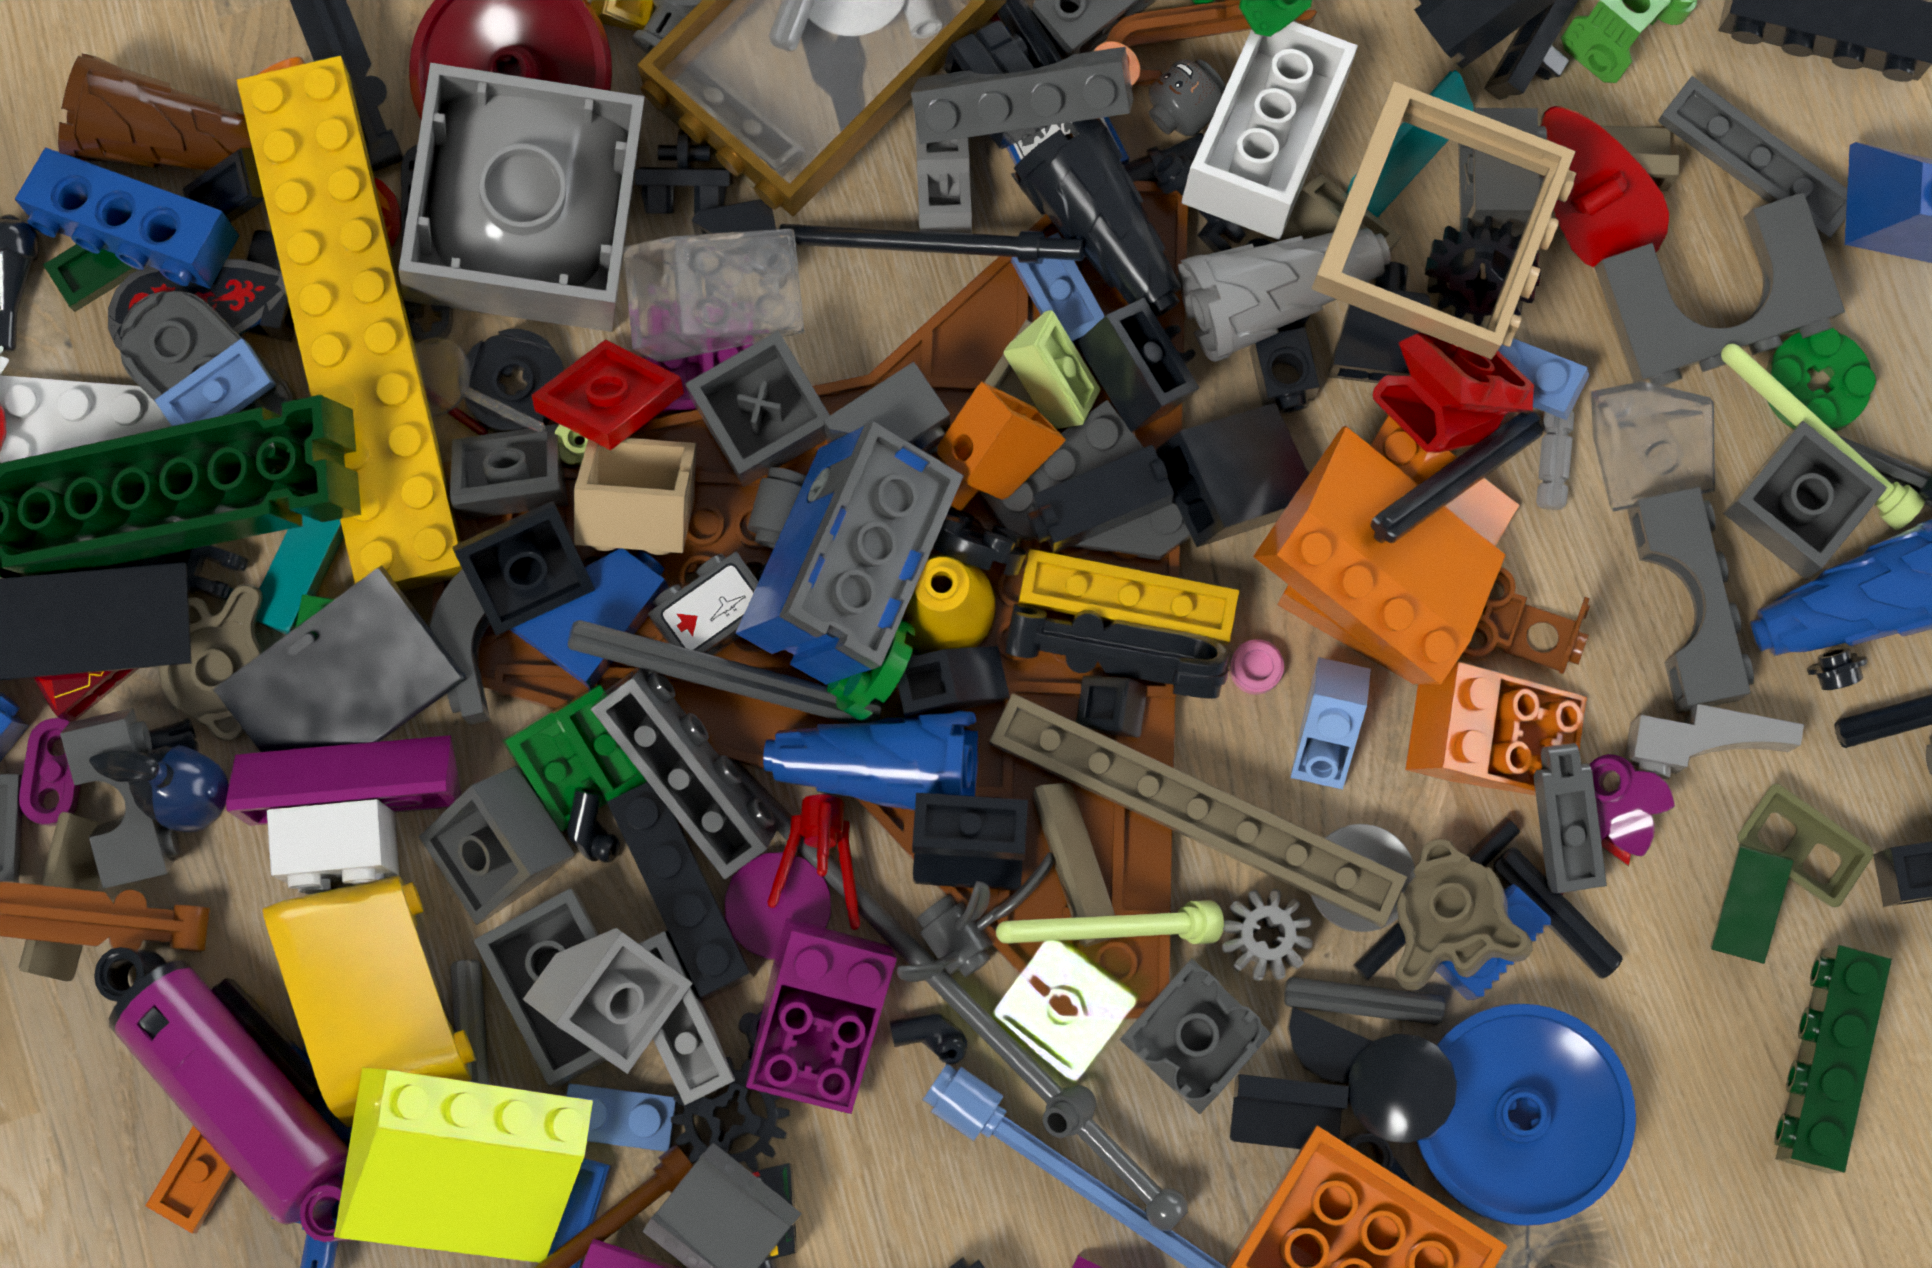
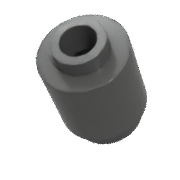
M771 467L769 468L767 478L760 480L747 526L749 531L756 534V543L774 549L804 483L805 475L784 468Z

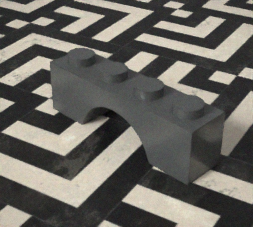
M1126 47L1074 54L1060 62L1021 72L978 74L968 70L918 78L911 91L920 144L1130 114L1134 99Z
M1700 487L1638 499L1627 511L1639 561L1657 564L1674 573L1687 588L1694 607V624L1689 639L1679 652L1664 662L1676 713L1687 712L1697 704L1716 706L1741 700L1751 693L1749 685L1754 683V673L1749 656L1746 653L1741 654L1736 634L1741 632V620L1736 604L1734 602L1728 603L1724 582L1728 581V567L1724 554L1721 551L1716 552L1711 532L1715 531L1716 520L1710 501H1703Z

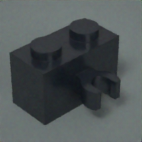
M1145 298L1106 315L1076 342L1130 432L1168 415L1200 388L1186 366L1196 355L1194 349H1189L1184 353L1176 350L1171 340L1182 331L1179 325H1171L1164 330Z

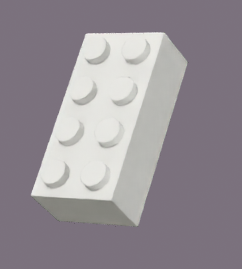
M1291 22L1271 37L1254 34L1251 29L1190 167L1181 203L1280 240L1346 85L1358 45L1296 22Z

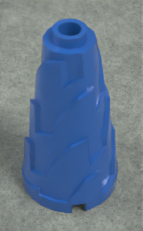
M1932 519L1919 523L1914 528L1870 546L1863 555L1823 571L1817 579L1780 596L1771 604L1758 609V619L1751 621L1750 625L1760 651L1770 649L1775 657L1790 652H1808L1844 643L1854 646L1894 634H1900L1904 637L1932 630Z
M954 711L951 714L885 718L869 723L818 724L817 728L778 730L775 739H767L765 742L763 753L764 770L773 772V777L778 782L814 787L819 792L855 797L877 805L915 810L916 793L975 797L978 769V731L964 730L963 726L975 724L977 720L973 712Z

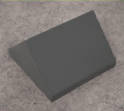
M557 424L452 439L450 498L452 506L463 521L527 512L551 501L555 503L556 507L568 506L563 461L560 458L558 436L555 434V430L558 427Z

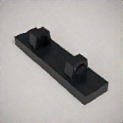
M1556 0L1523 24L1517 31L1484 89L1498 100L1506 99L1509 95L1523 94L1535 74L1545 81L1560 77L1569 60L1552 44L1578 0Z

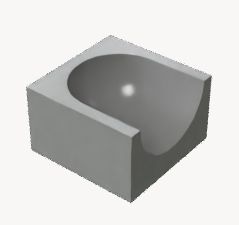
M430 63L399 264L403 300L612 332L641 132L644 96Z

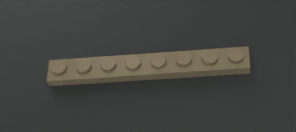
M1013 693L989 741L991 746L1381 928L1386 925L1407 878L1394 870Z

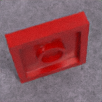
M605 339L533 393L532 400L537 413L611 451L683 395L684 391L680 376Z

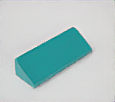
M1456 70L1450 71L1429 94L1467 110L1473 111L1474 109L1464 81ZM1403 122L1397 130L1367 210L1378 218L1449 139ZM1356 174L1352 177L1350 181V184L1346 192L1347 194H1349Z
M302 515L303 526L287 530L259 588L263 593V603L256 622L285 635L296 628L302 594L316 596L344 538L340 519L320 522Z

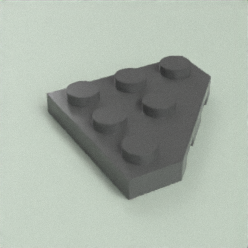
M1108 400L1092 410L1083 425L1072 426L1063 431L1061 435L1066 441L1010 497L1001 500L983 491L979 492V497L1002 527L1021 534L1025 541L1037 540L1027 517V513L1034 511L1032 506L1033 494L1144 448L1135 435L1130 432L1125 422ZM1173 498L1169 506L1071 547L1106 553L1107 551L1138 555L1140 558L1161 560L1191 538V535Z

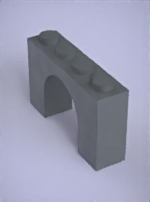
M1804 192L1754 208L1743 217L1761 268L1763 288L1755 311L1743 324L1738 326L1710 328L1697 324L1686 317L1672 300L1653 243L1603 259L1594 267L1634 385L1649 380L1652 389L1683 379L1680 373L1681 369L1699 364L1702 372H1706L1727 365L1722 360L1721 351L1728 344H1737L1742 349L1749 347L1753 356L1782 346L1780 338L1782 335L1799 330L1802 339L1833 328L1830 319L1844 313L1845 309Z

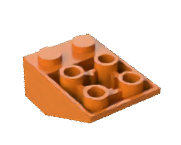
M1456 662L1441 685L1418 684L1405 770L1451 782L1536 796L1534 772L1542 769V748L1575 743L1580 750L1587 697L1466 663Z

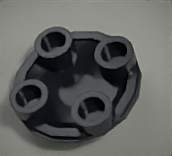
M1396 1033L1377 1039L1358 1055L1349 1074L1348 1097L1353 1113L1367 1131L1386 1141L1411 1143L1417 1140L1431 1139L1438 1129L1446 1123L1455 1106L1457 1092L1455 1070L1451 1061L1437 1045L1418 1035Z

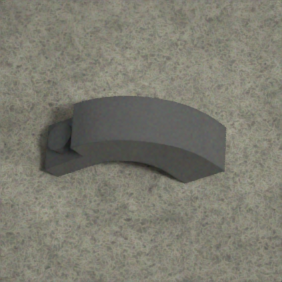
M461 569L445 588L438 600L429 628L461 671L466 674L467 679L448 692L447 695L452 712H461L462 718L469 725L491 720L479 668V647L484 633L490 626V622L463 569Z

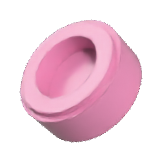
M1255 639L1243 643L1236 649L1230 661V675L1234 684L1240 690L1253 695L1271 691L1278 684L1284 672V660L1280 651L1273 644L1265 640Z

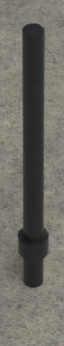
M781 224L778 231L779 243L784 245L1017 257L1019 263L1042 264L1044 259L1083 261L1085 256V241L1083 239L1047 238L1043 232L1021 231L1019 236L801 224Z

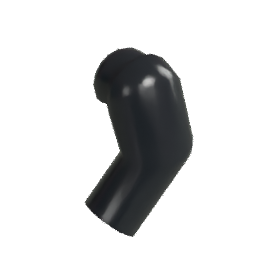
M932 1012L889 1021L894 1047L922 1042L939 1057V1060L946 1064L959 1063L966 1054L967 1039L963 1031L940 1013Z

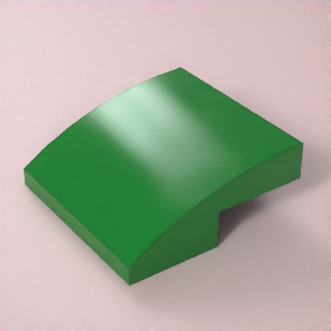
M597 685L502 740L526 781L560 832L568 828L575 788L586 787L600 791L602 793L600 808L607 804V801L647 782L590 709L604 692L601 685Z

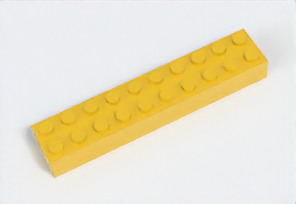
M341 56L236 79L311 397L323 395L353 409L356 452L346 453L344 460L346 468L358 472L361 515L342 518L340 522L355 584L381 565L402 592L452 580L462 569L452 546L461 543L460 533L450 498L354 92Z

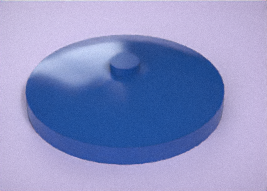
M1508 1004L1481 1011L1465 1019L1441 1039L1437 1046L1451 1061L1455 1070L1454 1074L1457 1080L1456 1103L1446 1123L1438 1129L1437 1133L1431 1139L1417 1140V1144L1428 1170L1449 1196L1469 1211L1486 1219L1508 1225L1535 1226L1554 1223L1582 1212L1610 1189L1621 1174L1630 1155L1635 1135L1636 1110L1628 1075L1620 1059L1602 1036L1578 1018L1563 1011L1534 1004Z

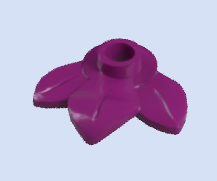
M1614 754L1602 755L1589 764L1593 775L1601 841L1609 836L1624 851L1642 857L1647 853L1654 839L1655 823L1653 815L1667 812L1675 807L1672 792L1668 784L1657 774L1636 771L1634 766L1621 756ZM1616 772L1620 777V785L1616 790L1608 792L1603 785L1604 778L1607 774Z

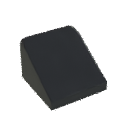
M1083 675L1076 723L1099 733L1134 738L1140 737L1147 696L1146 685L1130 678Z

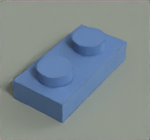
M1056 233V234H1054V235H1052V236H1050V237H1048V238H1061V237H1060L1059 233ZM1017 257L1011 258V263L1040 315L1045 311L1052 310L1074 345L1105 317L1074 260L1044 259L1042 264L1019 263Z
M241 338L154 401L171 426L237 413L277 384L249 343Z
M1514 338L1510 347L1501 344L1498 351L1534 384L1533 407L1567 420L1590 376L1588 367Z
M568 1083L567 1097L593 1100L587 1137L588 1142L664 1152L671 1148L674 1124L671 1123L670 1117L676 1115L677 1102L673 1100L674 1097Z

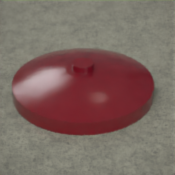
M434 0L419 23L410 53V90L420 120H422L430 63L611 91L612 58L608 38L599 17L587 0Z

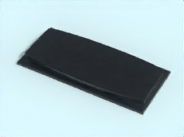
M186 562L0 579V680L192 664Z

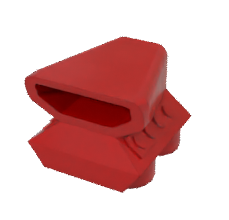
M1419 331V333L1398 342L1411 376L1387 375L1379 381L1372 394L1374 401L1424 451L1441 453L1475 446L1496 431L1504 416L1508 413L1533 411L1534 384L1499 351L1496 352L1491 360Z

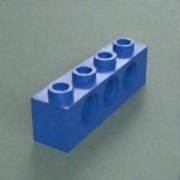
M47 147L42 151L15 198L16 202L29 216L28 224L38 232L49 237H56L58 233L71 237L77 245L92 253L98 254L101 249L112 252L119 260L139 270H143L146 265L158 269L167 279L182 286H188L190 282L210 289L239 238V234L221 210L69 155L60 154L58 151Z

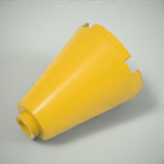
M945 554L929 555L902 617L904 621L913 625L915 629V636L906 634L904 643L913 648L912 651L919 655L943 649L977 647L988 635L995 616V596L986 575L978 567L961 562Z

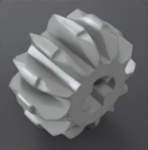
M1273 889L1270 892L1267 906L1263 905L1261 895L1257 890L1250 891L1248 893V902L1252 912L1242 903L1235 901L1230 906V910L1242 922L1224 921L1223 931L1236 934L1237 939L1225 942L1222 945L1223 952L1231 953L1241 949L1243 955L1235 961L1233 968L1236 971H1241L1250 960L1255 962L1252 976L1256 981L1263 979L1266 964L1270 965L1272 975L1276 980L1283 979L1285 977V968L1282 959L1295 969L1300 968L1304 962L1292 947L1308 950L1313 944V941L1308 937L1296 935V931L1304 930L1312 924L1309 917H1302L1293 921L1290 916L1298 909L1300 902L1294 898L1287 903L1284 909L1279 908L1281 892L1277 889ZM1265 921L1268 929H1278L1280 937L1273 941V944L1277 946L1276 948L1269 949L1265 941H1255L1253 933L1255 934L1260 929V926L1256 923Z

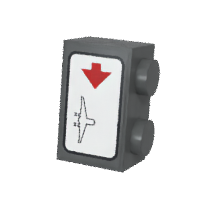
M734 552L727 558H725L723 553L712 557L697 570L699 578L683 589L679 584L673 585L653 600L652 603L656 608L648 612V615L666 643L715 656L741 637L735 633L757 587L758 581L737 552Z

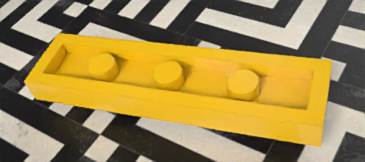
M1029 549L1018 604H1028L1041 609L1076 615L1083 610H1092L1097 612L1103 621L1113 622L1120 620L1209 637L1220 644L1228 645L1231 639L1239 590Z

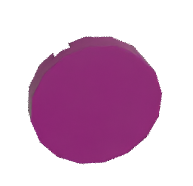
M783 852L765 853L744 865L732 877L725 895V919L734 938L750 953L768 960H774L786 918L827 928L832 915L831 893L824 878L817 874V869L806 859L798 856L794 857L778 905L775 908L768 906L767 901Z

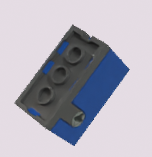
M874 421L820 447L735 634L771 654L785 649L794 655L790 665L825 685L881 667L964 475Z

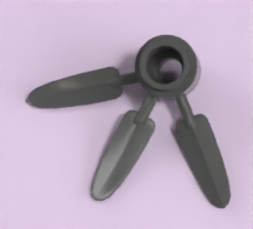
M1047 853L1033 874L1010 898L978 921L976 919L980 918L985 912L990 900L989 886L982 881H976L967 907L963 902L957 904L950 894L924 911L917 918V921L923 928L920 934L938 960L927 964L898 966L897 974L899 978L908 982L925 981L938 976L944 968L949 975L960 971L966 978L988 963L991 958L986 951L993 945V942L984 929L995 920L1009 915L1035 891L1054 864L1052 853Z

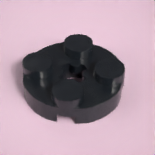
M506 329L499 331V335L492 336L485 342L481 340L474 345L462 364L460 387L466 406L479 423L496 433L546 426L551 419L535 411L532 394L565 370L561 358L550 343L542 336L528 330ZM515 370L523 371L522 379L527 383L526 388L518 390L515 395L506 394V386L500 383L502 376L511 377Z
M950 507L933 548L961 562L990 571L993 561L1004 563L1007 565L1003 574H1019L1026 556V551L1020 547L1024 538L1021 534L1001 526H994L991 532L973 525V515Z

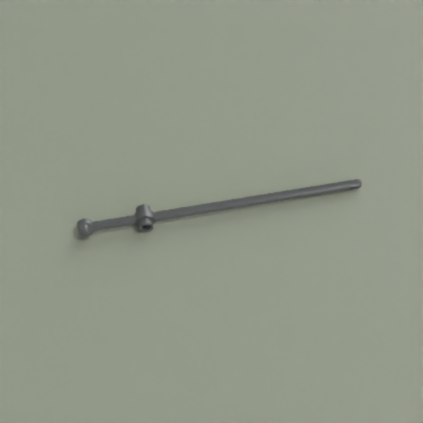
M731 760L742 776V782H740L753 799L758 797L769 807L775 818V828L788 840L792 815L741 763ZM801 837L797 851L817 869V848L806 845L804 837ZM829 853L828 872L823 878L845 899L840 863ZM855 880L859 914L909 965L935 962L936 960ZM945 970L938 976L925 980L1047 1103L1046 1111L1043 1114L1045 1129L1057 1138L1077 1134L1147 1205L1146 1217L1153 1227L1160 1231H1170L1188 1213V1203L1180 1192L1170 1188L1162 1190L1092 1119L1097 1103L1090 1089L1082 1085L1062 1089Z

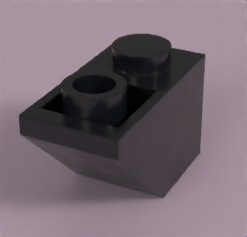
M998 646L943 649L911 656L897 684L904 718L919 717V715L947 714L1010 699Z

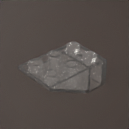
M793 229L671 236L623 247L632 349L659 362H666L757 343L778 330L782 337L805 333L795 232Z

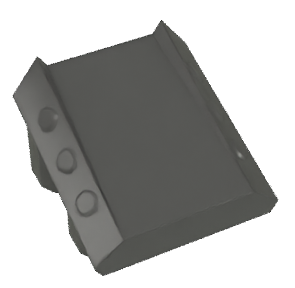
M1191 958L1119 1040L1200 1115L1256 1053L1271 1033L1261 1024L1260 1018L1251 1009L1242 1006L1219 984V981Z
M712 1143L659 1210L651 1217L643 1232L688 1268H760L802 1213L744 1168L733 1157Z

